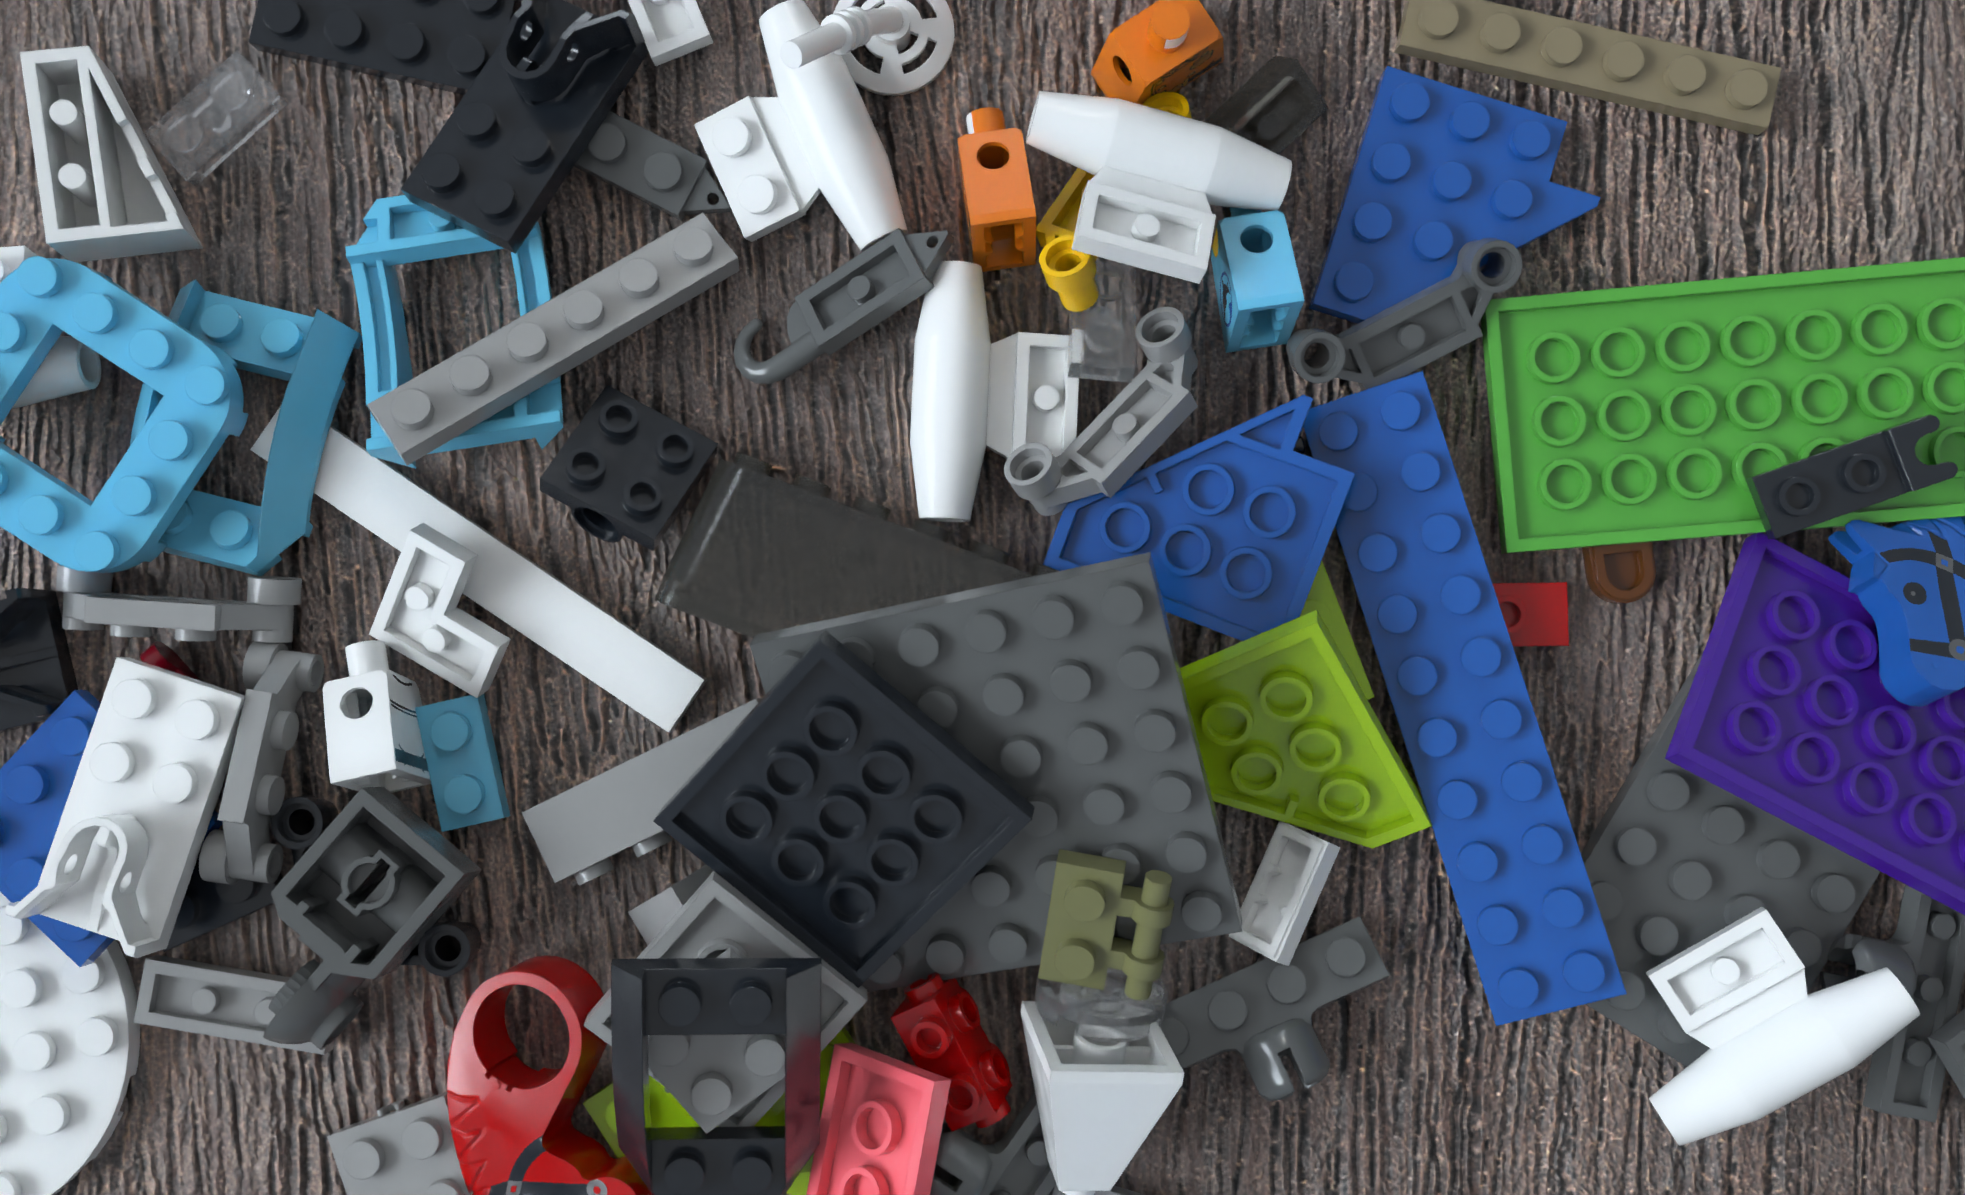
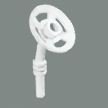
M839 0L834 13L826 16L819 28L785 42L781 46L780 57L785 66L796 69L832 52L833 54L841 55L849 68L855 84L861 88L885 96L906 95L929 85L946 67L954 46L953 17L946 0H926L936 14L935 18L922 19L916 7L907 0H867L861 8L854 6L858 0ZM885 3L884 5L880 6L879 8H875V7H877L878 5ZM911 34L918 36L916 42L910 49L903 53H898L908 46L911 40ZM928 40L936 43L932 54L920 67L904 74L902 66L918 58L924 51ZM865 45L873 55L883 59L880 74L860 64L851 53V50Z

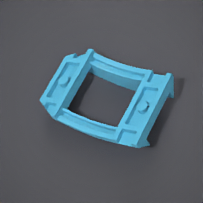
M405 195L376 199L363 219L367 229L356 245L345 246L346 258L351 265L361 323L366 406L413 379L403 303L395 265L505 249L410 202ZM538 221L517 253L511 252L520 317L552 299L548 268ZM559 376L428 454L535 438L541 449H543L563 428L561 377ZM370 412L371 438L366 439V451L370 456L416 469V461L406 465Z
M195 279L180 289L169 318L210 345L225 351L237 363V369L286 380L289 383L273 434L261 507L192 490L160 538L168 544L162 552L262 576L282 560L279 554L301 536L310 537L313 525L309 521L320 460L335 410L346 384L342 376L353 348L359 349L362 336L359 332L317 309L314 317L205 291ZM145 383L142 385L135 412L130 446L163 397L162 394Z

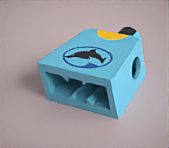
M1221 206L1224 219L1218 221L1211 249V263L1225 351L1229 353L1287 344L1305 300L1285 215L1278 210L1262 212L1261 210Z

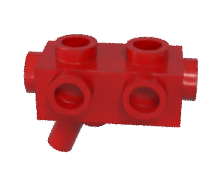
M937 972L928 975L926 980L919 979L909 984L904 989L907 997L890 1018L915 1065L951 1079L944 1116L951 1131L975 1123L978 1128H985L1003 1119L1011 1111V1106L1006 1099L1012 1087L1010 1069L1000 1049L995 1044L989 1042L980 1025L979 1010L972 996L967 990L959 986L956 978L942 980Z

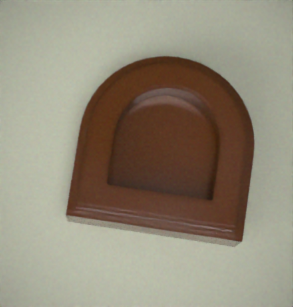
M1652 542L1582 548L1587 583L1592 592L1600 599L1614 604L1630 603L1641 599L1651 590L1656 578Z

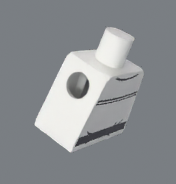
M370 640L348 645L345 647L349 677L328 681L322 688L330 783L356 791L365 787H385L391 793L431 784L415 707L422 706L416 682L389 670L384 641Z

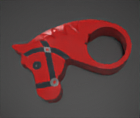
M550 955L536 956L526 959L488 979L471 995L455 1028L447 1067V1104L456 1154L470 1195L471 1192H473L472 1195H652L626 1156L616 1159L610 1157L606 1149L599 1142L580 1133L572 1125V1114L607 1043L583 1026L587 1014L604 994L596 980L584 968L568 959ZM514 985H526L542 991L561 1010L568 1026L570 1038L568 1056L561 1069L542 1068L537 1071L524 1064L516 1056L518 1050L513 1045L505 1025V1004L509 992Z

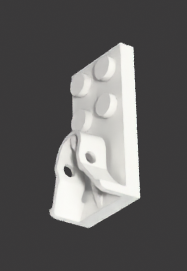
M116 657L38 886L21 901L6 904L5 914L16 919L40 914L119 940L124 953L134 958L166 949L230 765L245 695L130 657Z

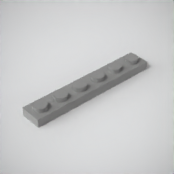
M702 212L367 404V406L406 465H409L739 271L738 257Z

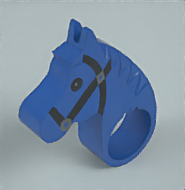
M1965 516L1911 520L1891 528L1862 520H1852L1845 525L1846 531H1836L1829 535L1830 543L1852 564L1848 592L1858 595L1861 604L1869 612L1876 624L1879 641V674L1886 690L1901 703L1922 707L1964 688Z

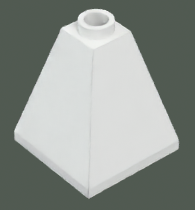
M1022 1001L1021 1018L1046 1155L1059 1191L1066 1195H1094L1096 1191H1111L1182 1086L1184 1071L1147 1003Z

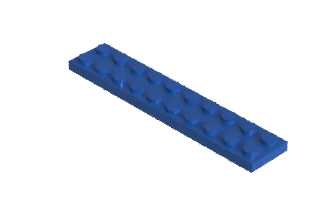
M1423 371L1310 408L1303 428L1313 458L1355 473L1335 527L1496 1026L1627 994Z

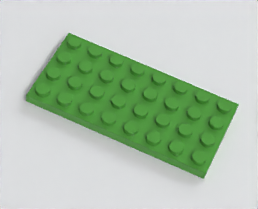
M1965 257L1491 299L1481 318L1501 554L1766 533L1747 485V478L1929 414L1936 416L1940 421V425L1936 431L1926 434L1918 440L1915 446L1916 456L1919 461L1926 465H1937L1948 461L1955 463L1958 467L1955 477L1916 491L1907 492L1802 530L1845 527L1852 520L1883 524L1965 516Z

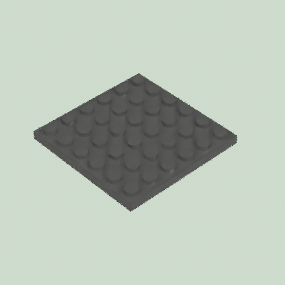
M1151 552L756 634L749 644L765 694H767L826 630L1035 807L1032 820L862 984L867 989V992L908 986L919 979L926 980L928 975L935 972L940 974L942 980L1039 965L1059 849L1126 861L1123 885L1143 888L1145 874L1150 870H1161L1172 876V884L1169 896L1174 900L1175 906L1170 926L1163 928L1160 945L1242 932V915ZM1117 916L1113 937L1133 940L1136 922L1132 918Z

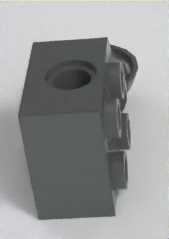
M385 787L361 788L271 892L278 917L300 935L298 939L324 961L321 964L315 959L307 962L274 996L268 1008L276 1015L263 1035V1038L280 1044L312 1042L320 1050L326 1048L343 1032L363 1007L364 1003L354 995V992L365 979L374 980L396 971L419 944L424 933L438 922L482 870Z

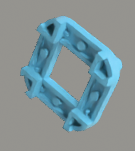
M32 256L25 259L17 269L0 283V425L63 331L162 394L163 397L94 501L3 444L6 439L0 436V527L54 562L77 571L113 573L130 569L142 562H151L168 545L160 538L229 434L239 437L245 427L249 414L243 412L244 394L241 380L236 370L238 365L225 351L210 345L114 283L111 277L74 261Z

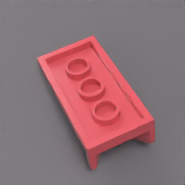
M852 1042L834 1044L820 1119V1141L814 1151L806 1195H930L951 1079Z

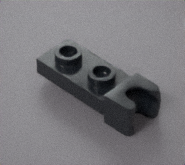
M1931 414L1747 478V485L1768 539H1776L1907 492L1916 491L1955 477L1958 471L1955 463L1948 461L1937 465H1926L1919 461L1915 453V446L1918 440L1939 428V419Z

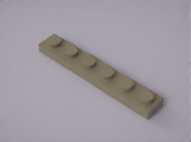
M1406 0L1394 53L1757 136L1769 128L1781 73V67L1486 0Z

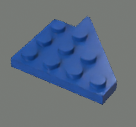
M1387 66L1381 74L1309 309L1358 324L1451 276L1457 265V256L1460 249L1470 241L1497 238L1507 241L1517 249H1520L1591 212L1598 206L1601 197L1550 182L1567 121ZM1487 254L1481 259L1480 269L1485 267L1488 262Z
M1302 395L1135 472L1111 498L1103 493H1099L1068 503L1063 509L1043 565L1062 571L1151 552L1165 612L1244 641L1300 617L1355 473L1294 451L1313 403V398Z

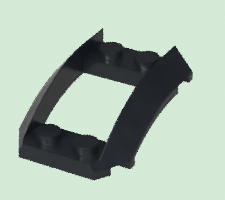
M822 958L612 959V1073L618 1144L652 1195H785L818 1147L820 1141ZM785 1034V1126L715 1127L707 1134L701 1127L652 1128L648 1035Z

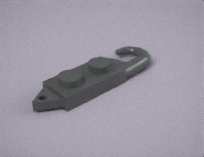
M611 111L573 166L680 221H683L686 215L701 214L702 212L704 214L731 212L729 203L708 172L711 166L706 159ZM712 197L719 198V202L717 204H709V201Z
M900 228L896 229L794 297L796 301L790 307L787 316V333L791 345L770 359L758 362L751 354L752 340L763 326L761 319L755 318L744 326L736 338L733 351L736 367L743 377L756 384H773L789 377L824 353L830 356L934 288L935 286L931 278L954 242V237L947 230L905 234Z

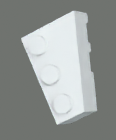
M90 46L20 52L46 244L66 259L74 262L202 249V244L113 73Z

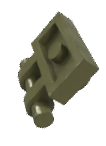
M1059 849L1038 978L1104 990L1108 968L1123 970L1127 975L1124 992L1129 998L1139 1001L1149 999L1153 981L1159 979L1162 974L1165 959L1164 952L1160 949L1163 928L1170 926L1175 906L1174 900L1169 896L1172 876L1161 870H1150L1145 874L1143 888L1123 885L1126 861ZM1117 916L1132 918L1136 922L1133 940L1113 937Z

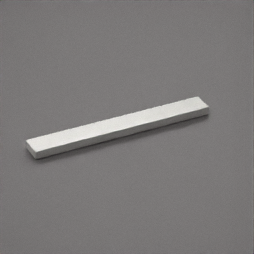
M280 407L250 449L267 462ZM330 425L314 488L316 495L399 551H402L409 531L425 523L478 554L463 590L464 595L668 733L673 732L706 683V678L382 459L370 456L364 447Z

